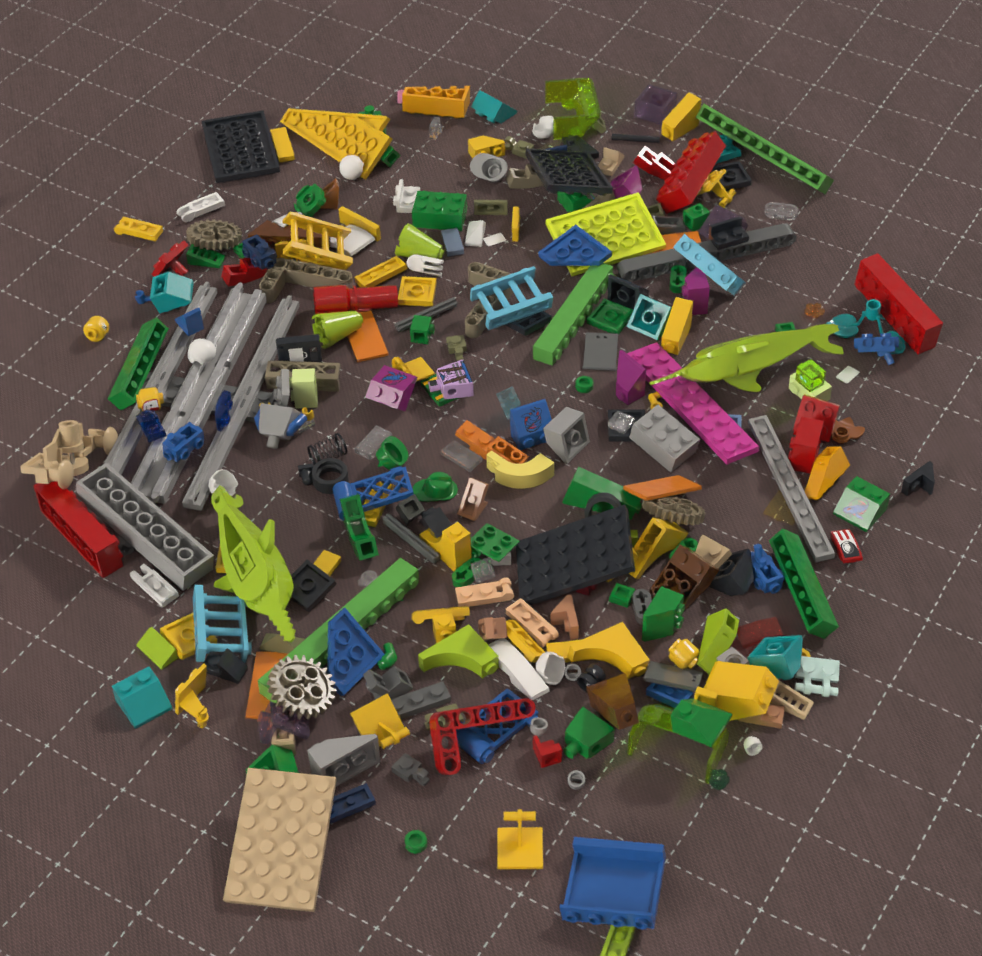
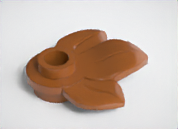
M847 417L839 422L836 420L832 439L838 443H846L850 439L860 438L865 432V427H855L851 417Z

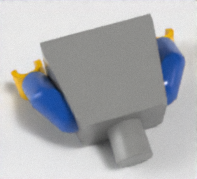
M268 402V404H259L260 409L255 415L254 420L259 433L268 437L266 447L278 449L279 439L290 440L291 436L306 421L314 418L313 410L308 412L307 408L304 407L300 414L294 408L271 405Z

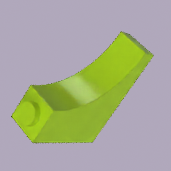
M469 624L418 654L419 667L423 672L435 667L451 665L467 668L481 678H484L499 669L498 655Z

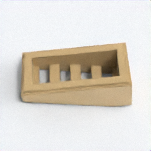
M781 681L778 682L770 702L773 705L785 706V712L803 720L814 703ZM792 700L796 701L794 706L791 704ZM800 704H804L802 711L798 709Z

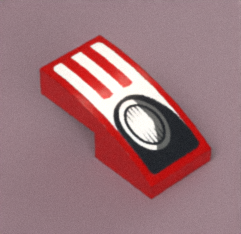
M850 529L830 532V539L837 547V555L843 564L863 561L858 543Z

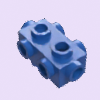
M881 333L880 337H873V334H862V338H854V349H858V352H877L878 356L885 357L888 365L895 363L891 352L899 348V337H891V333Z
M188 422L185 426L179 428L176 433H169L162 443L164 457L168 461L172 459L176 462L181 459L186 460L192 450L195 448L200 449L203 446V430L199 426Z
M755 544L754 552H751L754 585L757 590L762 589L764 594L768 592L775 594L780 591L783 585L784 575L775 566L772 557L767 555L764 549H762V545Z

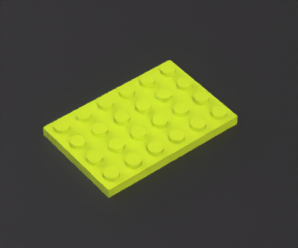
M639 192L546 219L545 222L553 240L557 239L574 225L579 226L612 251V256L603 262L608 265L666 248V243ZM567 266L571 276L585 273L590 267Z

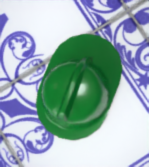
M394 436L387 437L376 451V457L379 461L377 466H384L389 470L402 466L409 457L405 445Z
M434 472L427 479L418 481L412 487L417 499L425 502L450 500L456 496L458 491L457 485L452 481V477L444 472Z

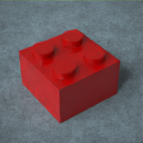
M801 417L800 423L795 424L793 435H796V437L791 438L789 448L793 450H790L788 459L795 471L811 474L820 449L824 421Z

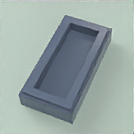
M458 228L441 230L447 256L464 254Z

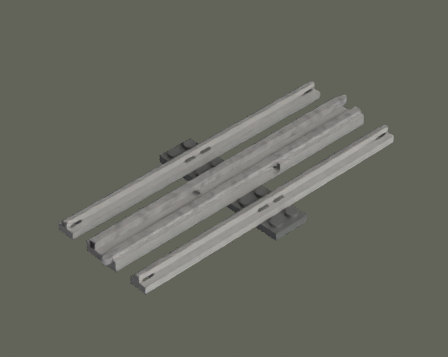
M205 282L203 286L200 285L185 313L199 307L203 320L217 295V288L210 287L209 282ZM238 283L232 288L206 338L216 347L215 358L202 365L194 361L186 378L176 377L174 374L195 334L188 336L178 325L154 372L148 373L142 389L156 387L159 393H163L164 403L161 406L171 407L131 481V484L153 503H166L187 459H181L178 462L173 459L168 461L164 457L162 443L169 433H176L179 428L185 426L188 422L203 429L210 414L224 417L182 501L184 508L201 511L210 494L209 479L217 470L222 469L244 421L255 423L254 417L260 409V403L268 404L270 402L271 405H274L276 400H273V393L259 390L265 380L268 361H274L277 355L276 339L286 336L300 307L299 301L292 300L291 295H288L287 299L281 300L239 387L228 386L225 383L266 303V294L258 289H255L253 294L243 293L242 283ZM137 403L105 461L120 475H122L154 412L144 413L141 409H138Z

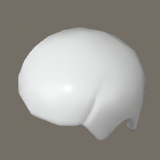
M541 117L539 124H533V134L540 139L551 137L556 132L554 117Z
M347 155L340 162V172L346 179L355 180L362 174L364 163L358 156Z
M196 339L189 345L188 359L191 363L197 361L202 365L215 358L216 347L211 341Z
M220 469L210 477L208 486L210 492L213 493L220 485L232 497L236 493L235 489L238 482L229 471Z
M554 652L543 653L536 662V672L547 684L556 685L561 682L565 669L564 658Z

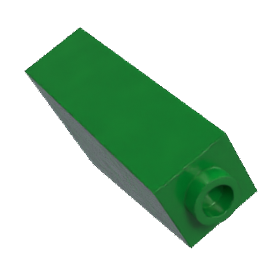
M581 467L577 468L562 501L566 505L585 509L588 500L593 495L610 493L620 501L621 505H626L630 520L635 513L639 514L642 508L641 498L623 490L622 485ZM598 502L593 506L592 511L602 513L614 507L607 502Z

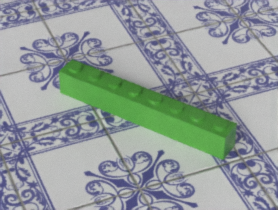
M602 263L601 265L590 266L534 344V360L553 366L555 361L560 359L564 348L568 347L571 338L576 336L578 328L583 326L587 315L591 314L594 305H597L601 295L605 294L608 286V276L610 274L614 275L613 266Z

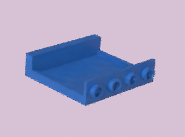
M574 837V856L564 905L560 904L562 920L572 923L589 922L594 925L609 924L616 927L630 926L638 929H654L666 860L664 844Z

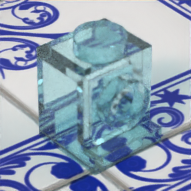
M513 386L496 394L507 420L510 419V409L521 406Z

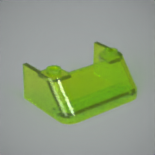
M574 78L545 81V104L561 102L563 108L576 110V115L553 117V139L558 140L562 139V137L575 135L582 137L600 118V107L593 80L590 78Z
M662 704L644 706L638 714L639 723L633 725L629 733L627 755L632 756L646 725H654L673 732L671 714L674 709ZM726 728L723 729L712 746L714 749L707 762L705 783H710L728 743L729 732Z

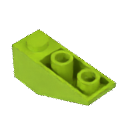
M726 608L707 616L697 665L709 675L715 662H717L716 658L729 649L737 635L739 619Z

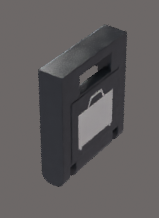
M319 334L276 339L278 361L322 362ZM317 347V352H310V348Z

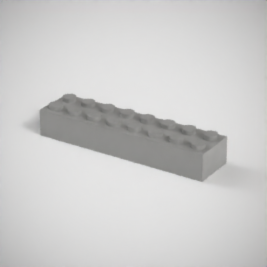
M105 463L76 482L77 498L83 501L89 509L181 590L184 591L213 570L214 555L108 463Z

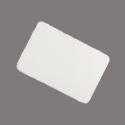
M502 233L483 238L488 246H492L506 241V238Z
M847 366L836 378L849 383L860 372Z

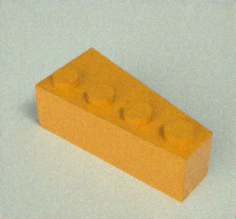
M435 86L431 89H427V87H405L402 94V112L411 114L422 113L424 115L432 114L440 117L464 118L470 104V86H464V89H457V86H450V89H441V86Z

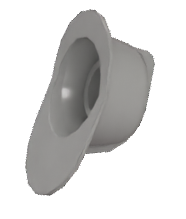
M487 153L476 155L470 163V169L475 176L490 182H498L505 178L508 168L504 159Z

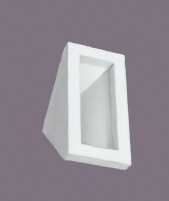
M483 220L469 221L465 246L482 247L486 222Z

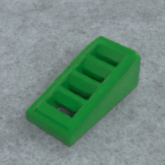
M191 244L186 254L187 262L190 265L219 269L226 258L224 254L206 250V248L200 249V246L194 247L193 244Z

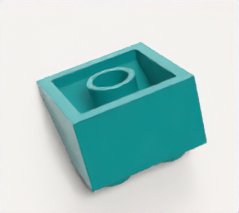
M479 90L471 105L476 110V114L481 117L486 115V119L492 123L497 121L502 124L518 112L516 109Z
M640 294L627 327L659 340L663 335L672 307Z
M802 635L765 637L747 657L749 664L767 667L777 679L789 680L793 678L801 667Z
M150 666L112 685L116 702L135 729L173 709L159 679Z

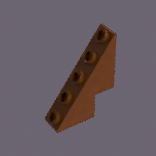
M267 220L248 234V238L258 235L268 243L271 249L276 250V243L291 241V225L282 227ZM298 228V239L306 240L305 229ZM313 232L314 247L322 249L321 234ZM328 236V239H329V251H330V238H331V237Z

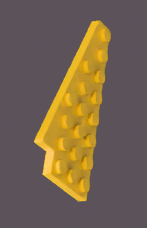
M288 108L280 121L338 162H341L347 155L360 157L364 163L363 172L360 176L365 180L393 140L383 133L390 119L382 115Z

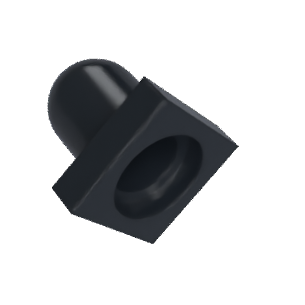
M313 463L298 466L299 477H302V482L306 486H310L313 483Z

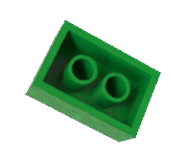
M417 191L412 209L413 226L416 228L439 230L458 228V231H462L467 213V194Z

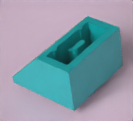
M171 272L153 277L150 299L159 314L169 312L181 306H187L191 303L194 283L192 279Z

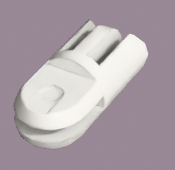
M411 255L407 259V266L412 271L442 276V272L439 271L443 270V266L439 264H443L444 260L422 255Z

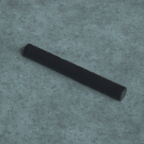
M612 133V140L660 143V137Z

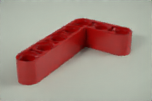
M524 698L433 713L429 719L437 771L442 775H454L461 768L456 729L529 718L535 712L534 702ZM522 703L526 707V711L524 714H522L520 711V705ZM502 706L506 710L504 717L500 715V708ZM482 709L486 713L484 720H481L479 716ZM461 712L464 713L466 717V720L463 724L459 721V715ZM440 716L445 718V725L443 727L438 723ZM444 737L449 742L446 749L441 744ZM447 759H449L452 763V767L449 771H447L445 768V762Z

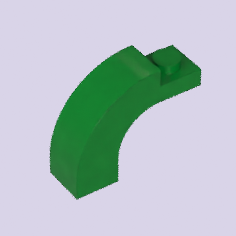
M355 494L340 498L344 524L356 557L359 560L378 556L375 537L368 528L360 495Z

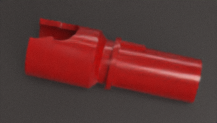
M346 285L313 287L315 314L346 312L350 310L366 312L371 309L398 307L396 285L356 288V286L348 288Z

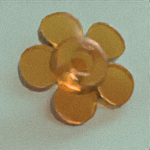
M808 303L804 312L806 315L818 318L819 315L825 314V309L822 308L820 303H815L814 305Z

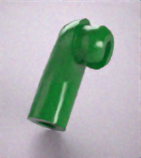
M392 643L383 645L385 654L377 663L381 670L390 668L397 661V655Z

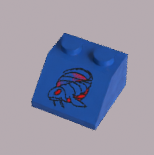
M545 399L510 409L511 437L519 450L546 443L543 428L552 419Z

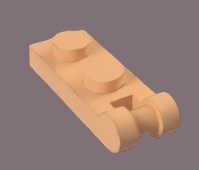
M502 578L496 582L455 588L458 607H471L512 600L514 593L510 589L512 586L510 579Z
M521 598L506 608V615L516 620L536 640L541 648H544L548 641L559 637L558 631Z

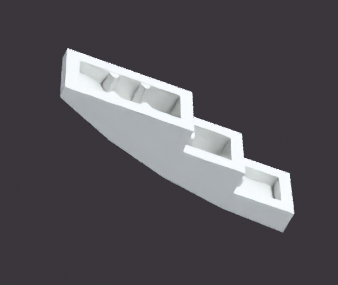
M501 638L488 644L499 657V668L509 675L511 683L530 700L550 692L549 687L536 670L509 641Z

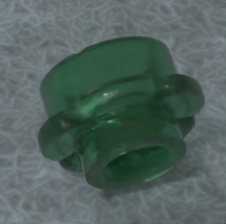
M713 769L709 773L708 782L712 788L721 790L729 784L730 777L727 776L728 773L724 769Z

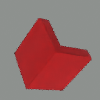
M533 736V749L541 768L562 762V749L559 743L555 744L554 740L540 743L538 736Z

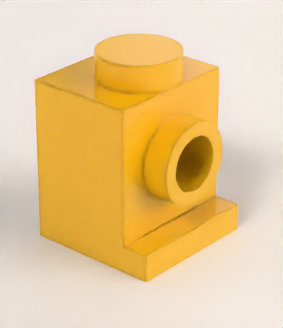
M452 613L432 617L436 643L456 632V624Z

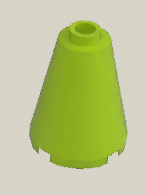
M407 223L404 226L398 239L400 246L396 245L395 255L407 258L411 255H422L442 259L444 254L442 245L413 225Z
M357 311L319 313L312 316V319H315V323L312 324L314 334H319L320 342L324 345L321 347L324 349L329 348L362 327L363 317Z

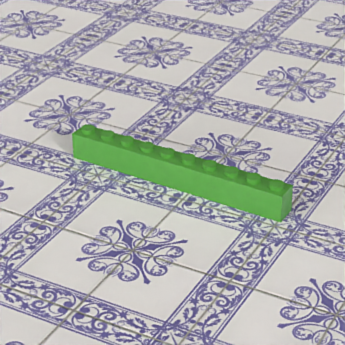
M706 104L702 105L696 115V118L823 194L827 193L834 182L829 176Z
M399 558L341 609L346 608L365 630L370 625H373L383 613H387L397 601L402 600L407 592L418 585V569L402 558ZM337 613L282 660L284 661L287 656L292 660L294 655H297L298 659L301 660L304 655L306 661L313 658V664L315 665L321 662L320 668H322L328 661V622ZM271 668L258 680L259 693L276 705L278 701L270 699L273 693H268L270 686L267 685V682L269 680L268 676L273 669Z

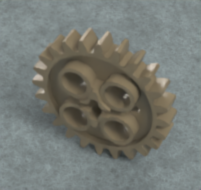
M206 219V222L200 220V223L194 222V225L190 224V227H187L186 230L187 241H190V244H194V247L200 246V249L206 248V250L211 248L215 251L216 249H229V247L234 248V245H239L242 239V231L234 223L228 224V221L222 222V220L216 221L215 219L209 221Z
M667 496L648 501L643 500L642 508L649 512V514L655 515V517L662 520H669L671 523L699 525L703 523L706 514L705 510L698 506L697 503H693L685 498H678L677 496Z
M294 655L291 660L287 656L284 661L279 660L278 664L274 665L268 676L267 685L270 686L268 693H273L270 699L278 701L275 705L276 707L283 706V713L289 710L290 717L296 713L298 719H301L302 715H305L307 720H309L311 715L317 718L319 713L323 715L326 709L330 708L335 699L336 689L333 688L335 682L329 681L332 674L326 675L327 668L321 669V662H318L316 665L313 664V658L306 661L303 655L301 660H299L297 655Z

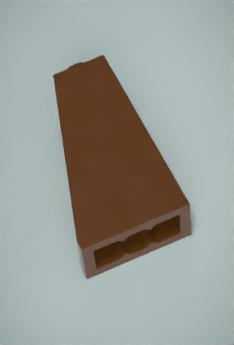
M625 673L586 687L591 707L617 729L621 730L639 723L634 699Z

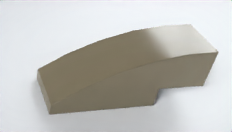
M527 164L525 169L509 168L506 176L509 188L525 189L544 186L532 165Z

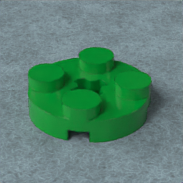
M316 184L304 186L296 195L297 202L296 204L294 203V208L305 216L313 217L320 207L326 203L324 191Z

